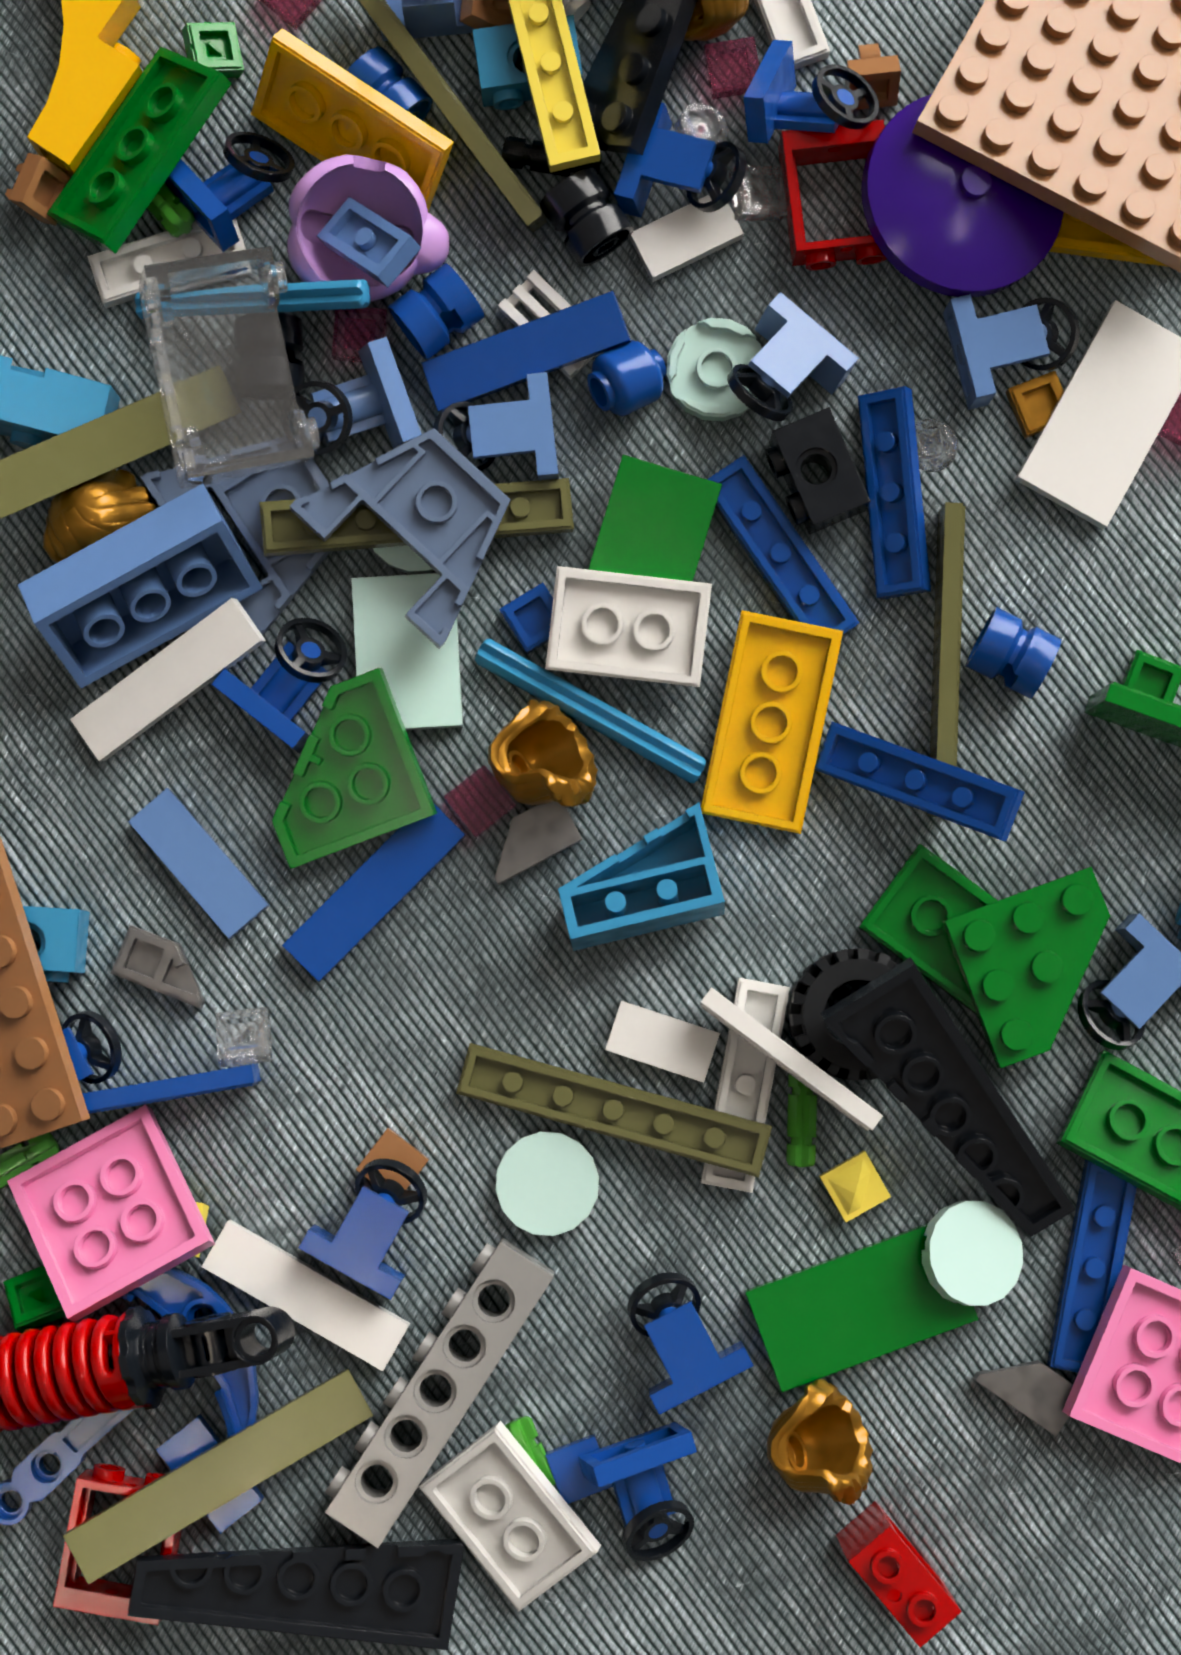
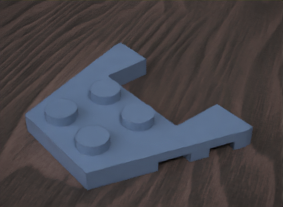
M433 428L375 458L374 462L353 473L345 474L329 482L328 486L308 496L304 495L290 505V511L325 542L361 504H364L441 576L405 614V618L440 649L449 636L511 499Z
M288 436L233 450V453L204 461L201 458L186 462L181 467L161 472L159 470L151 471L140 477L159 507L202 483L209 493L211 491L216 493L268 573V576L260 581L263 589L239 601L262 636L330 553L318 552L264 557L259 502L298 499L329 485L311 455L298 449Z

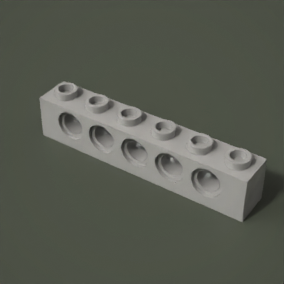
M503 1237L496 1248L489 1243L485 1244L470 1270L478 1274L467 1292L459 1287L456 1289L441 1312L443 1316L449 1319L438 1337L429 1331L413 1355L412 1359L420 1365L411 1379L407 1381L401 1376L398 1378L383 1404L391 1408L380 1426L370 1421L354 1446V1449L362 1453L351 1471L341 1466L324 1492L332 1498L325 1513L376 1548H379L554 1277L555 1271ZM499 1285L503 1287L509 1295V1305L498 1312L487 1310L480 1301V1292L486 1286ZM459 1330H470L478 1336L481 1347L477 1353L471 1356L460 1355L452 1347V1335ZM430 1375H441L449 1381L451 1394L443 1400H433L424 1393L422 1387L423 1380ZM401 1420H411L420 1427L422 1439L412 1445L403 1444L394 1435V1425ZM373 1465L384 1466L392 1475V1485L386 1489L371 1487L365 1479V1470Z

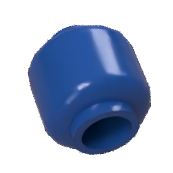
M631 340V342L619 345L598 355L593 360L587 382L592 398L598 407L604 411L610 410L613 414L623 417L657 401L661 397L664 388L663 378L666 377L667 370L663 358L655 349L649 350L643 343Z

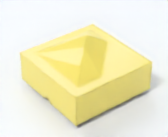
M864 1150L819 1175L820 1180L845 1223L891 1198Z

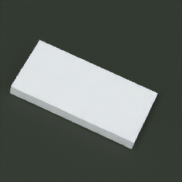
M1115 300L1106 312L1064 388L1061 398L1053 408L1050 418L1038 435L1014 480L1100 529H1105L1181 393V337Z

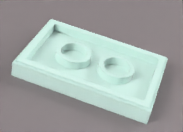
M438 573L351 578L356 676L377 668L383 669L406 730L463 727L457 618L445 644L440 649L405 618V614L441 576Z

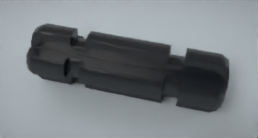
M509 136L506 137L502 149V158L511 168L522 169L523 165L530 166V171L568 177L571 172L575 173L591 167L600 174L602 156L598 162L550 173L542 141L534 140L533 144H527L525 138Z

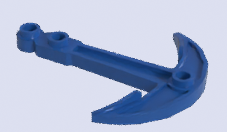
M176 1267L121 1296V1298L130 1302L137 1297L140 1298L162 1317L166 1314L181 1313L187 1321L196 1319L197 1311L202 1307L209 1308L213 1314L234 1313L226 1301L208 1284ZM256 1366L239 1368L214 1376L221 1386L215 1391V1396L226 1424L228 1437L254 1423L257 1419L259 1392ZM119 1409L115 1413H99L97 1416L85 1418L81 1416L79 1419L71 1420L64 1428L56 1429L13 1469L11 1479L0 1483V1524L14 1525L25 1518L31 1511L33 1503L45 1499L85 1461L87 1451L134 1409L125 1411ZM46 1454H54L60 1460L58 1471L51 1472L45 1468L43 1459ZM7 1491H15L20 1495L21 1506L19 1508H11L6 1504L5 1494Z

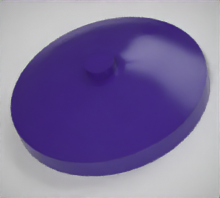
M932 94L917 99L898 112L880 132L868 153L861 186L862 205L868 228L877 246L888 261L900 273L921 287L954 297L971 294V297H979L997 293L1019 282L1045 258L1058 236L1064 212L912 133L919 116Z

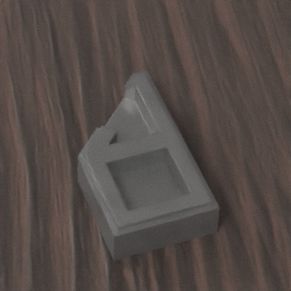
M554 801L536 805L512 818L494 877L498 885L583 840L566 807Z
M129 925L110 974L195 1007L203 1008L205 999L181 944Z
M1039 1360L990 1371H977L973 1377L976 1382L1054 1436L1058 1435L1070 1417L1062 1412L1073 1384Z

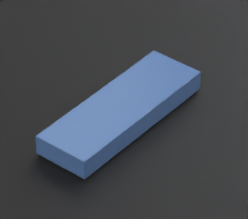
M169 788L161 792L128 821L228 939H232L270 906Z

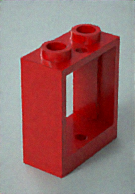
M884 119L874 120L868 127L858 130L838 125L835 133L785 130L781 132L778 153L792 266L805 265L807 270L818 271L834 267L836 261L856 259V263L859 265H872L887 259L877 246L872 235L806 242L797 166L867 158L875 139L885 127Z
M105 1463L94 1464L93 1469H86L76 1478L67 1531L91 1518L96 1491L129 1496L165 1474L147 1473L145 1479L126 1476V1469L121 1466ZM182 1530L162 1541L160 1555L178 1554ZM64 1542L53 1607L156 1626L160 1624L162 1620L128 1616L132 1585L97 1579L88 1585L84 1576H81V1570L67 1543Z
M876 1501L836 1534L850 1565L920 1648L962 1612L945 1583Z

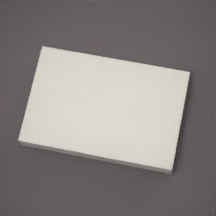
M557 566L545 670L700 687L712 584Z
M501 1421L431 1474L419 1486L421 1491L518 1612L591 1558L601 1547V1544Z

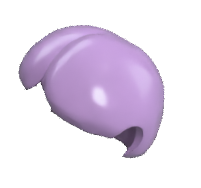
M349 154L332 157L311 168L297 182L290 195L289 215L292 225L287 240V253L292 269L302 282L364 279L370 286L369 294L370 302L400 291L414 275L429 273L438 269L445 262L449 254V234L441 221L428 213L426 200L415 181L407 172L394 164ZM348 197L356 200L411 235L421 247L389 288L328 249L317 237Z

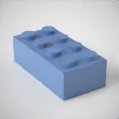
M203 483L18 584L33 623L80 688L91 684L189 630L229 599L235 598L241 601L263 589L242 547Z

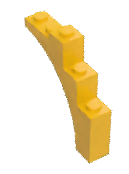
M61 0L63 34L59 66L47 103L27 138L38 155L45 157L70 176L79 167L143 73L140 68V58L129 48L117 42L141 7L138 0Z

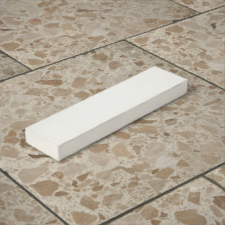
M231 598L70 720L98 761H106L215 680L224 668L228 670L266 642V640L238 599Z
M738 978L733 1004L781 1039L790 987ZM730 1029L728 1030L714 1110L765 1124L776 1063ZM704 1163L700 1182L753 1193L755 1176Z
M712 987L700 1002L702 1009L864 1130H873L883 1117L881 1113Z
M232 1220L227 1221L215 1245H213L201 1266L268 1306L284 1310L294 1321L381 1371H384L410 1325L408 1321Z

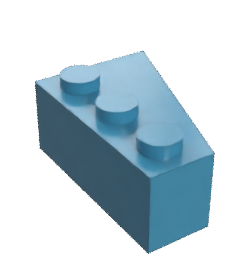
M0 355V435L10 436L9 442L16 446L29 448L118 409L120 397L111 385L45 368L44 372L12 366L13 358Z
M699 802L685 810L683 815L659 830L657 828L643 836L641 841L618 855H612L558 889L573 951L724 915L725 900Z

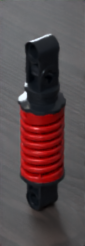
M136 1306L127 1309L120 1317L108 1314L103 1315L98 1321L94 1318L82 1319L79 1323L65 1322L60 1327L49 1325L45 1326L42 1330L28 1329L22 1334L11 1332L5 1336L0 1335V1432L3 1430H20L24 1426L27 1428L41 1426L43 1423H59L61 1420H76L81 1416L84 1418L97 1416L99 1413H115L119 1409L125 1411L143 1407L145 1410L157 1408L161 1403L164 1393H166V1388H171L175 1391L188 1389L193 1385L195 1378L210 1377L239 1368L262 1365L285 1352L294 1340V1323L284 1310L277 1307H265L233 1314L231 1312L218 1313L189 1321L181 1313H171L164 1315L160 1320L156 1321L150 1310L146 1311L142 1306ZM257 1323L262 1324L269 1330L272 1339L270 1348L262 1346L255 1337V1326Z

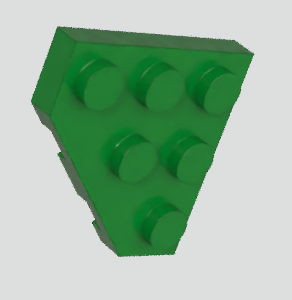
M382 668L371 670L329 688L312 734L308 736L294 768L293 778L272 819L290 869L437 814Z
M1092 867L942 921L997 1068L1001 1069L1050 1051L1110 917Z

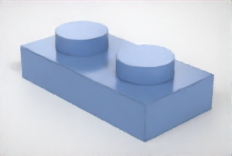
M351 197L347 198L317 235L328 249L387 288H389L421 249L420 245L411 235Z

